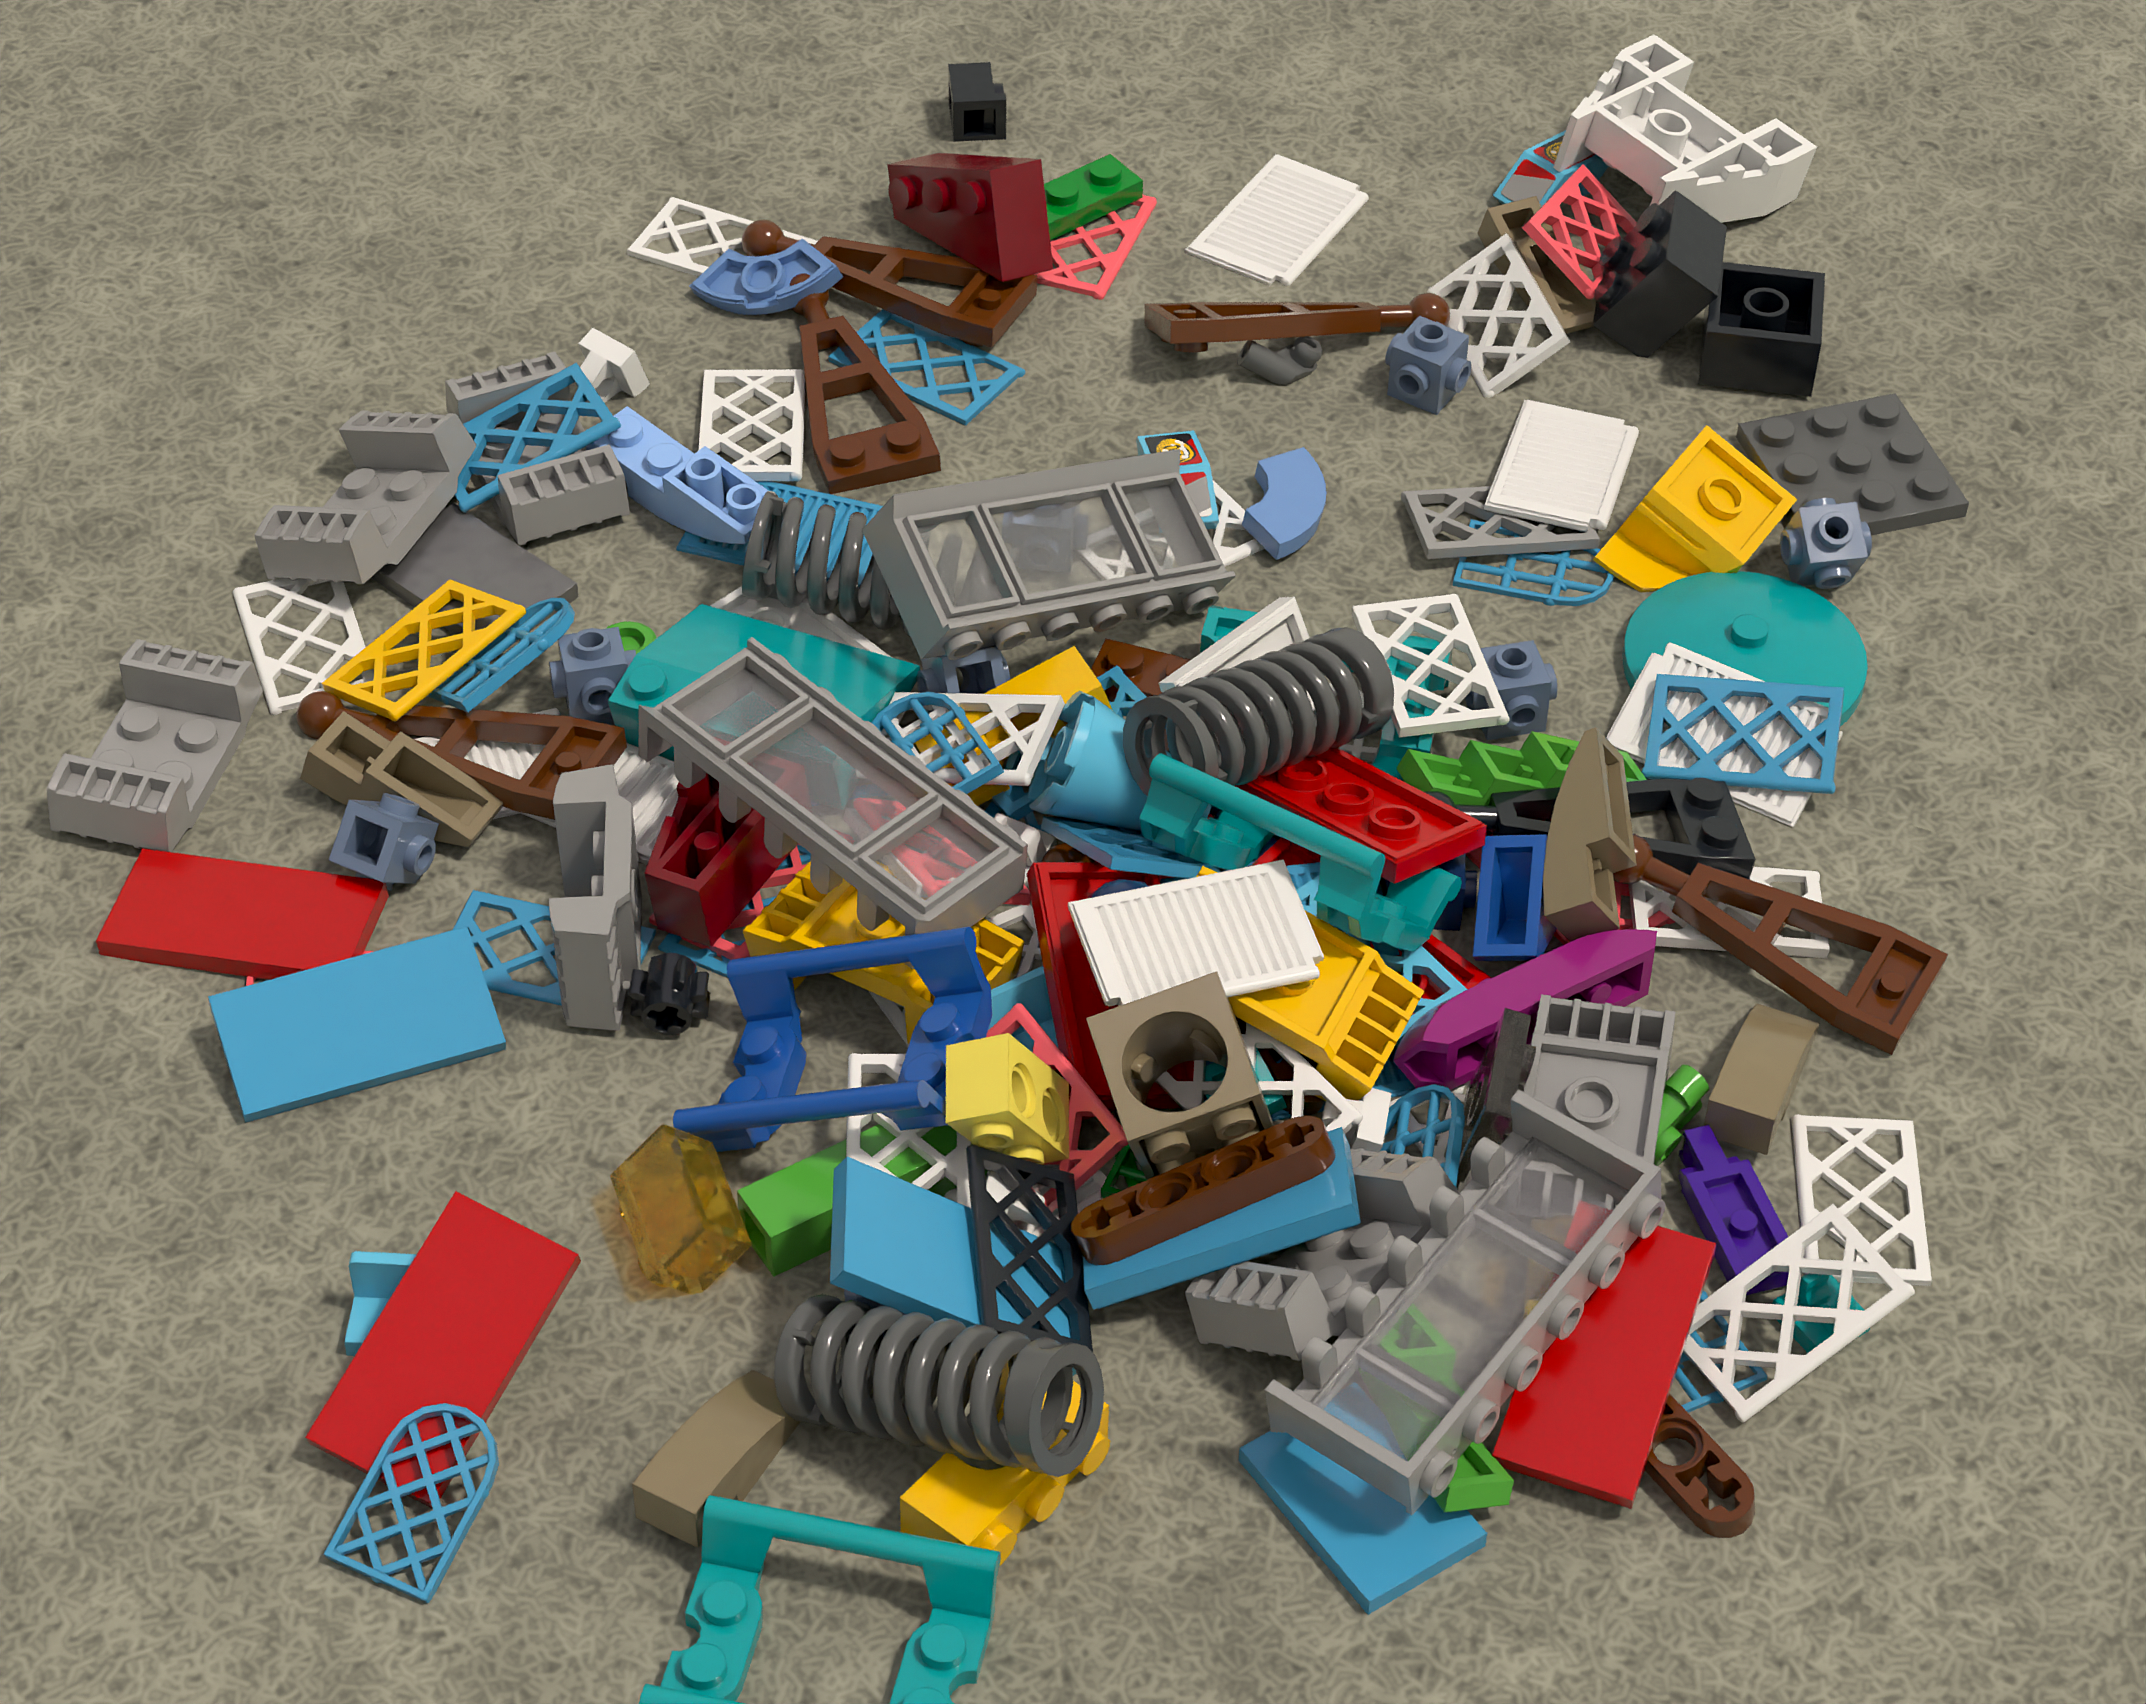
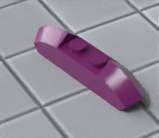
M1625 929L1587 935L1550 952L1541 954L1537 958L1530 959L1528 962L1496 977L1485 979L1476 986L1438 1004L1422 1015L1403 1036L1393 1062L1416 1089L1436 1084L1452 1090L1530 1053L1541 994L1550 995L1552 998L1581 999L1584 1002L1612 1003L1611 1005L1626 1007L1648 995L1657 931Z

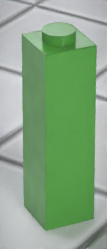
M878 1124L861 1132L860 1148L873 1157L897 1137ZM949 1125L933 1127L920 1137L943 1156H946L957 1147V1131ZM846 1140L737 1190L740 1231L773 1277L831 1250L834 1169L846 1158ZM908 1147L884 1167L896 1177L912 1183L932 1166ZM944 1176L928 1190L944 1197L948 1191L957 1188V1185Z

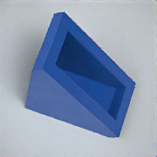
M1547 835L1486 836L1481 855L1473 958L1475 961H1529L1545 952L1557 930L1544 916L1543 873Z

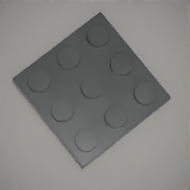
M1896 393L1738 424L1736 438L1751 462L1797 499L1785 514L1788 522H1790L1798 508L1804 503L1819 498H1832L1836 501V504L1857 502L1860 520L1868 524L1871 535L1966 517L1969 502Z

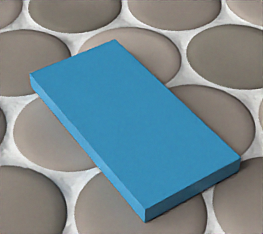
M467 926L208 996L209 1007L245 1123L506 1050V1040Z
M1340 1127L1327 1131L1334 1146L1336 1157L1327 1170L1310 1180L1108 1265H1094L1088 1263L1083 1257L1084 1291L1093 1310L1101 1309L1361 1223L1350 1145L1343 1128Z
M846 1157L834 1169L830 1284L887 1307L897 1309L905 1314L918 1312L931 1316L934 1321L949 1318L962 1322L966 1328L976 1324L982 1325L971 1208L855 1159ZM990 1222L992 1254L1004 1267L1018 1254ZM1020 1229L1030 1243L1038 1237ZM1049 1241L1038 1252L1065 1283L1063 1252L1055 1243ZM1023 1263L1011 1274V1277L1036 1307H1039L1051 1296V1293L1026 1263ZM996 1287L998 1318L1020 1324L1024 1318L1001 1290ZM1058 1303L1045 1317L1061 1336L1072 1338L1069 1315ZM1072 1368L1074 1376L1076 1374V1370Z

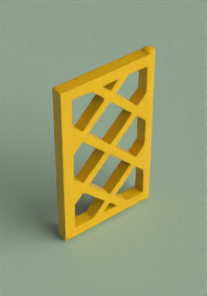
M450 579L321 684L324 691L336 695L339 699L389 718L392 721H397L526 614V609L522 605ZM452 599L464 602V607L436 613ZM492 615L500 616L488 627L475 630V619ZM463 622V633L431 640L432 629ZM419 632V643L392 649L409 634ZM458 650L443 664L430 667L431 656ZM418 659V670L386 677L387 666ZM374 669V679L372 681L355 685L349 684L363 671ZM413 687L396 702L385 698V693Z

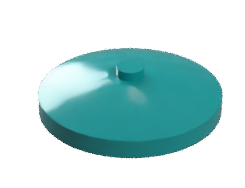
M1738 571L1735 573L1707 572L1676 580L1647 597L1635 610L1626 629L1622 660L1624 674L1631 690L1651 653L1663 656L1666 645L1671 642L1765 682L1843 687L1844 699L1840 727L1855 712L1864 691L1868 669L1867 654L1863 641L1854 625L1835 605L1806 587L1779 577ZM1816 702L1829 708V703Z

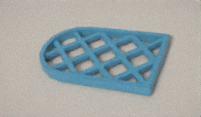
M447 1403L421 1407L403 1418L382 1445L379 1454L324 1552V1556L331 1561L371 1578L376 1583H383L429 1603L440 1586L485 1499L488 1497L499 1467L497 1442L484 1420L465 1407ZM443 1416L448 1432L422 1442L417 1424L427 1418ZM453 1416L465 1418L471 1424L457 1429ZM409 1430L413 1445L393 1452L399 1441ZM482 1431L487 1440L488 1454L466 1461L460 1439ZM451 1443L458 1465L432 1474L426 1452ZM417 1455L423 1478L398 1487L391 1465ZM487 1465L483 1480L476 1491L470 1471ZM383 1471L389 1491L368 1498ZM461 1475L468 1498L442 1507L435 1484ZM427 1488L433 1511L408 1520L401 1497ZM392 1501L398 1524L373 1533L366 1510ZM466 1510L451 1537L446 1517ZM358 1517L364 1536L344 1543ZM437 1521L443 1544L418 1553L411 1530ZM402 1534L408 1557L383 1566L376 1543ZM367 1547L373 1568L344 1555ZM442 1555L427 1583L421 1563ZM412 1567L418 1589L389 1575Z

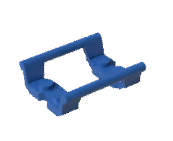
M971 927L955 928L730 960L727 964L728 980L743 1017L747 1021L733 1060L734 1066L742 1077L734 1080L727 1087L717 1105L676 1110L673 1115V1126L676 1134L681 1137L693 1135L701 1142L707 1153L755 1148L757 1142L768 1141L770 1135L783 1124L881 1113L893 1120L900 1131L948 1125L946 1123V1045L986 1038L992 1018L991 986L983 973L975 951L976 936ZM911 962L930 993L935 997L933 1006L923 1013L913 1030L898 1083L795 1095L806 1064L807 1054L801 1044L802 1033L799 1017L801 1010L796 1003L793 978Z

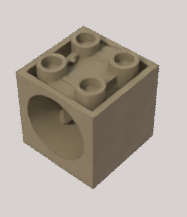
M1217 971L1086 1018L1127 1142L1147 1180L1274 1126L1238 1022ZM1202 1060L1214 1062L1227 1068L1225 1077L1217 1091L1208 1100L1195 1108L1181 1112H1162L1145 1106L1148 1093L1155 1081L1168 1069L1178 1064Z

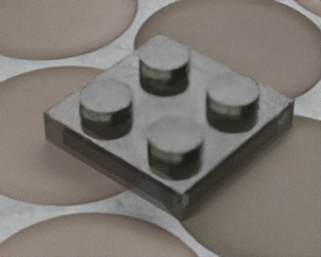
M1508 1008L1504 1009L1466 1090L1464 1100L1465 1127L1463 1130L1456 1185L1459 1193L1472 1180L1471 1154L1477 1142L1481 1138L1486 1137L1501 1145L1506 1139L1503 1138L1504 1134L1509 1136L1512 1132L1511 1098L1517 1092L1518 1084L1524 1086L1527 1082L1536 1054V1046L1526 1044L1531 1020L1530 1015Z

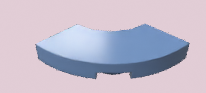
M802 238L785 251L768 256H744L728 249L689 287L695 295L715 307L736 314L760 315L796 307L797 303L804 297L813 293H823L843 278V275L833 262ZM805 273L810 276L804 282L790 286L792 278L796 275Z
M1304 447L1258 461L1254 477L1263 489L1264 497L1260 502L1245 510L1242 526L1276 560L1297 551L1313 537L1325 507L1327 493L1323 474L1314 458Z

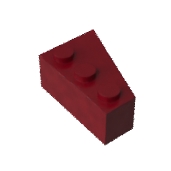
M935 153L887 164L890 183L888 193L892 203L893 216L897 221L1001 282L1053 270L1041 159Z
M717 740V741H719L721 744H723L724 746H726V745L729 744V743H726V742ZM759 754L747 762L752 768L812 813L804 767L763 754ZM706 772V777L690 788H686L678 782L676 787L678 793L677 803L672 816H666L644 875L657 929L712 947L790 852L781 858H775L769 853L764 843L765 817L752 807L750 813L735 823L727 821L719 809V782Z

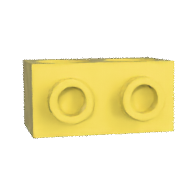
M1009 1033L946 1045V1123L973 1145L1041 1165L1069 1159V1082Z

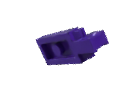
M1710 1125L1684 1130L1683 1136L1685 1138L1682 1150L1679 1151V1157L1685 1168L1679 1170L1678 1178L1682 1187L1681 1191L1705 1239L1716 1243L1714 1257L1727 1282H1729L1788 1238V1235L1749 1160L1740 1161L1737 1156L1726 1158ZM1774 1271L1747 1291L1746 1295L1787 1286L1789 1272Z

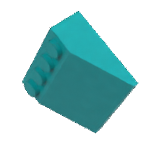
M700 604L635 655L608 699V704L615 726L624 728L626 743L639 747V705L654 708L746 648L747 640L753 637L771 652L782 655L795 670L815 685L831 692L839 703L863 721L872 722L877 714L890 704L895 692H911L917 681V672L920 671V665ZM752 693L701 728L716 740L731 743L777 711ZM799 728L760 753L804 767L810 802L816 805L843 812L860 783L856 779L855 770ZM670 747L659 756L674 761V747Z

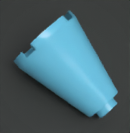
M1078 691L1067 701L1059 717L1060 720L1068 724L1061 728L1055 739L1050 737L1031 779L1028 798L1034 801L1029 807L1042 814L1142 831L1139 817L1145 806L1147 796L1133 779L1126 762L1123 748L1125 719L1094 696ZM1166 751L1167 756L1172 758L1171 754ZM1208 804L1202 817L1207 819L1212 805Z

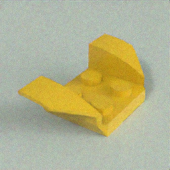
M1706 425L1593 560L1619 580L1639 592L1657 591L1676 580L1701 573H1735L1746 563L1797 499Z

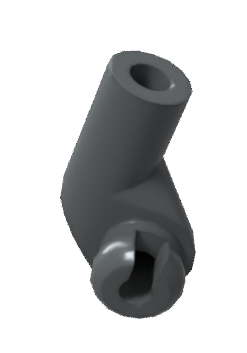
M1310 336L1298 337L1294 344H1290L1276 352L1252 340H1248L1239 353L1237 364L1274 384L1288 385L1310 375L1316 369V362L1322 356V348L1319 342Z

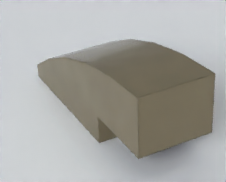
M1533 196L1487 208L1477 233L1485 248L1507 233L1514 242L1565 333L1568 334L1593 327L1596 299H1587L1522 229L1526 222L1542 207L1537 197ZM1542 223V228L1553 240H1556L1552 226ZM1503 254L1494 261V264L1501 273L1506 275L1511 264L1506 254ZM1579 264L1580 269L1589 278L1583 264ZM1515 288L1519 296L1529 306L1531 298L1526 289Z
M344 711L308 750L300 777L301 780L346 806L349 799L381 801L383 793L411 800L420 805L417 815L439 823L434 837L435 841L470 847L503 808V802L472 777L400 731L390 742Z
M1597 727L1584 731L1569 762L1555 801L1546 841L1543 873L1544 916L1570 942L1587 935L1620 929L1613 873L1637 865L1624 759L1622 754Z
M1756 1003L1730 1049L1708 1101L1704 1126L1710 1125L1716 1139L1758 1153L1768 1154L1779 1123L1784 1119L1819 1029V1022Z
M752 1370L734 1380L711 1397L682 1424L632 1483L637 1519L699 1548L702 1543L703 1513L708 1496L713 1495L743 1501L801 1422L792 1419L784 1412L777 1397L774 1379Z

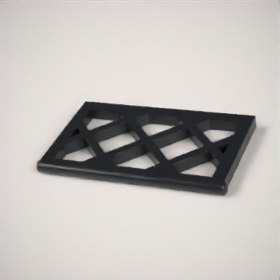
M977 1145L967 1146L966 1158L982 1325L994 1328L998 1334L1009 1330L1023 1333L1031 1341L1040 1337H1047L1058 1340L1060 1344L1073 1342L1087 1346L1093 1352L1088 1300L1084 1291L1083 1255L1071 1231V1223L1078 1214L1074 1174L985 1149ZM985 1169L996 1172L1011 1189V1192L998 1203L986 1190ZM1035 1184H1040L1056 1189L1059 1219L1054 1216L1031 1187ZM1017 1199L1021 1201L1045 1230L1032 1243H1030L1004 1211ZM990 1222L1018 1254L1004 1267L992 1254ZM1051 1239L1063 1252L1065 1283L1038 1252ZM1023 1263H1026L1051 1293V1296L1039 1307H1036L1011 1277V1274ZM996 1287L1001 1290L1024 1318L1020 1324L998 1318ZM1058 1303L1069 1315L1072 1338L1061 1336L1045 1317Z

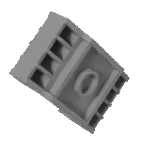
M554 351L542 357L530 360L524 359L516 364L498 366L497 369L482 373L476 372L471 376L456 380H446L447 413H456L464 424L564 370L566 367ZM569 386L550 395L548 400L571 401ZM521 411L497 424L494 429L518 431L526 412ZM541 413L533 432L557 433L565 415ZM579 419L571 435H578L585 431ZM488 442L479 461L503 463L511 444ZM526 445L517 464L523 465L549 451L550 447ZM610 445L587 451L586 447L569 456L497 475L499 494L490 499L503 526L506 525L519 546L527 544V541L541 537H552V534L570 529L574 531L577 530V527L595 522L599 524L602 523V520L619 515L621 517L630 515L624 473ZM477 475L482 486L487 485L496 478V476Z
M362 410L352 416L343 424L339 432L356 466L355 470L344 478L342 485L323 507L274 505L257 529L254 537L267 578L312 579L313 582L333 580L334 583L352 581L356 584H364L385 564L398 565L457 493L458 476L477 447L457 414H412L411 412L391 413L390 411L375 413Z
M137 639L119 662L126 700L91 759L64 753L53 772L47 786L50 829L56 832L66 831L80 834V837L85 838L90 836L104 839L109 843L118 842L133 845L134 848L138 849L142 847L172 852L187 829L194 826L245 736L247 724L263 690L253 662L238 661L220 655L213 656L199 653L195 650L188 651L173 648L170 645L163 646Z
M605 765L561 773L557 782L553 806L565 897L549 898V911L562 1012L566 1025L570 1027L617 1031L620 1030L626 1000L629 995L632 970H641L642 891L632 802L619 795L614 766Z
M1541 994L1523 1092L1654 1164L1665 1083L1669 1075L1676 1011H1654L1636 1006L1631 1008L1611 1005L1612 1003L1584 1002L1581 999L1552 998L1550 995ZM1536 1156L1508 1190L1505 1214L1542 1236L1567 1239L1579 1202L1612 1212L1620 1202Z
M1364 1148L1350 1149L1361 1223L1288 1247L1276 1260L1268 1264L1245 1261L1194 1278L1185 1291L1199 1342L1202 1344H1221L1225 1348H1244L1247 1352L1261 1351L1268 1353L1269 1356L1277 1354L1289 1356L1292 1360L1300 1361L1304 1348L1313 1337L1317 1336L1326 1341L1332 1335L1340 1336L1347 1328L1345 1303L1355 1287L1360 1285L1376 1294L1388 1280L1387 1255L1395 1239L1403 1235L1418 1244L1430 1230L1429 1205L1435 1192L1441 1186H1445L1460 1194L1435 1157H1415L1405 1153L1398 1155L1390 1154L1386 1151L1373 1152L1366 1151Z

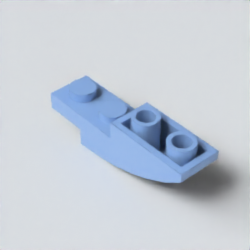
M628 406L614 415L621 423L619 429L586 446L587 451L610 445L624 473L628 496L659 518L691 534L709 540L729 544H745L749 541L758 508L765 493L769 490L708 447L704 446L696 453L691 452Z

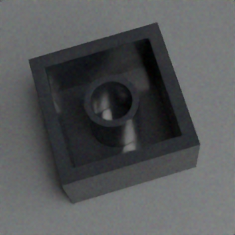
M1677 190L1660 205L1656 203L1650 205L1640 216L1636 227L1623 239L1619 236L1614 238L1601 254L1599 263L1604 267L1603 279L1598 284L1594 293L1596 306L1593 326L1637 357L1648 358L1718 297L1727 227Z
M1723 262L1719 295L1704 310L1698 384L1811 397L1822 343L1825 273Z

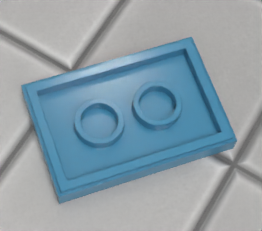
M1356 1383L1339 1392L1325 1409L1329 1414L1406 1460L1385 1416ZM1269 1431L1239 1448V1462L1368 1615L1486 1545L1487 1532L1467 1510L1444 1512L1436 1500L1429 1495L1412 1516L1406 1512V1506L1288 1433Z

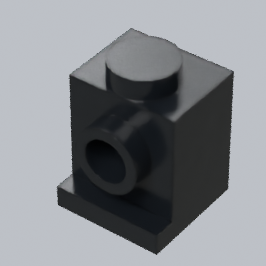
M990 62L948 64V104L953 142L1006 139V94L1003 90V83H993Z

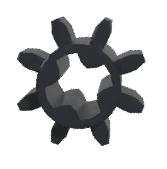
M664 953L651 957L648 972L640 969L632 970L628 995L632 998L630 1014L637 1017L642 1016L643 1024L655 1033L661 1035L683 1033L690 1027L692 1016L699 1019H706L708 1017L711 992L707 991L709 973L698 972L696 964L690 958L681 954Z

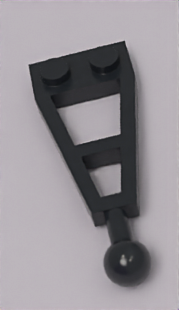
M1665 778L1626 782L1630 812L1664 810L1676 842L1642 837L1650 845L1654 858L1688 875H1691L1697 864L1700 863L1750 879L1756 859L1726 782L1713 781L1707 778H1694L1691 780ZM1560 787L1492 793L1489 806L1455 804L1443 792L1425 791V793L1487 825L1486 831H1492L1494 836H1548L1551 822L1542 820L1552 818Z

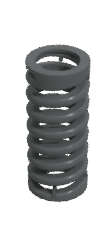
M767 491L758 508L748 542L742 576L743 596L755 600L767 597L777 599L788 608L799 606L807 597L811 610L815 614L822 616L831 613L839 602L841 616L847 622L855 623L861 621L870 610L872 623L878 629L885 631L893 628L902 617L873 554L858 589L859 566L864 538L862 529L867 524V517L860 512H854L850 515L837 561L827 581L829 546L836 511L831 505L824 504L820 506L808 548L795 576L797 542L804 511V501L801 498L792 497L785 503L784 499L779 498L775 492ZM929 532L921 535L926 548L930 536ZM950 534L943 540L935 568L953 605L961 540L958 536ZM978 544L975 546L965 580L954 607L1003 599L993 576H991L989 586L992 587L987 585L989 567ZM1012 549L1008 552L1017 569L1019 550ZM902 619L903 629H904V631L907 633V635L910 637V634H909V632H908V630H907V628H906V626H905V624H904V621H903V619Z
M1348 627L1331 629L1324 634H1317L1303 642L1293 643L1278 651L1268 652L1255 660L1244 661L1232 668L1219 670L1208 677L1195 679L1183 686L1173 687L1159 695L1149 696L1138 701L1128 712L1123 727V748L1127 765L1135 782L1143 793L1148 796L1152 781L1149 775L1150 765L1159 753L1167 755L1164 741L1166 725L1168 748L1173 759L1233 786H1243L1254 781L1259 776H1268L1279 771L1282 767L1296 765L1305 760L1306 757H1316L1328 751L1329 748L1336 749L1351 742L1352 739H1362L1380 731L1389 720L1394 706V685L1391 671L1384 655L1375 643L1362 632ZM1342 661H1344L1353 670L1361 684L1364 696L1363 708L1358 685L1353 675L1351 674L1349 668ZM1326 677L1329 679L1337 693V697L1340 704V710L1338 709L1334 692L1330 687ZM1307 691L1313 701L1316 710V715L1313 712L1311 702L1307 696ZM1284 701H1285V703H1286V705H1287V707H1288V709H1289V712H1290V715H1291L1293 724H1292L1291 720H1290L1289 717H1288V713H1287V710H1286V708H1285ZM1261 712H1262L1263 716H1264L1265 719H1266V723H1267V726H1268L1269 731L1267 730V728H1266V726H1265V724H1264V721H1263ZM1239 725H1240V727H1241V729H1242L1244 738H1243V736H1242V734H1241Z
M825 1294L810 1297L796 1308L784 1327L775 1357L774 1381L777 1397L784 1412L796 1421L823 1427L832 1425L842 1431L856 1434L864 1432L870 1437L884 1440L896 1439L902 1444L916 1447L928 1446L931 1450L949 1454L959 1452L963 1457L981 1461L991 1459L996 1464L1013 1468L1024 1467L1032 1472L1055 1477L1071 1473L1082 1463L1093 1445L1103 1412L1104 1384L1102 1371L1095 1354L1087 1346L1073 1342L1060 1344L1058 1340L1047 1337H1040L1031 1341L1026 1334L1009 1330L998 1334L994 1328L980 1324L966 1328L962 1322L949 1318L934 1321L931 1316L918 1312L903 1315L899 1310L891 1307L880 1306L872 1309L867 1303L856 1300L844 1302L837 1297ZM826 1317L815 1339L810 1333L815 1324ZM917 1338V1342L914 1346V1339ZM841 1344V1357L836 1374L837 1354ZM948 1344L949 1348L945 1354V1346ZM806 1345L813 1346L810 1373L814 1398L808 1389L804 1375ZM980 1350L981 1356L977 1361L976 1353ZM1012 1357L1014 1363L1009 1373L1008 1360ZM1072 1368H1074L1080 1381L1081 1396L1076 1418L1073 1423L1065 1422L1071 1404L1073 1390ZM873 1388L874 1396L870 1398L869 1393ZM905 1393V1402L902 1404L901 1399ZM937 1398V1408L933 1410L932 1405ZM1004 1399V1416L998 1423L997 1414L1001 1409ZM969 1403L970 1413L967 1416H965L964 1410L966 1409ZM1061 1429H1063L1067 1433L1060 1443L1048 1450L1056 1440Z

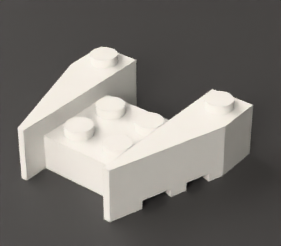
M1654 34L1622 49L1615 58L1610 71L1604 72L1600 77L1595 90L1589 98L1585 97L1570 117L1553 168L1560 172L1595 153L1602 158L1605 164L1619 170L1643 187L1644 191L1653 197L1650 205L1654 203L1660 205L1677 190L1723 223L1765 216L1797 199L1817 146L1776 118L1746 134L1739 132L1683 93L1694 61Z

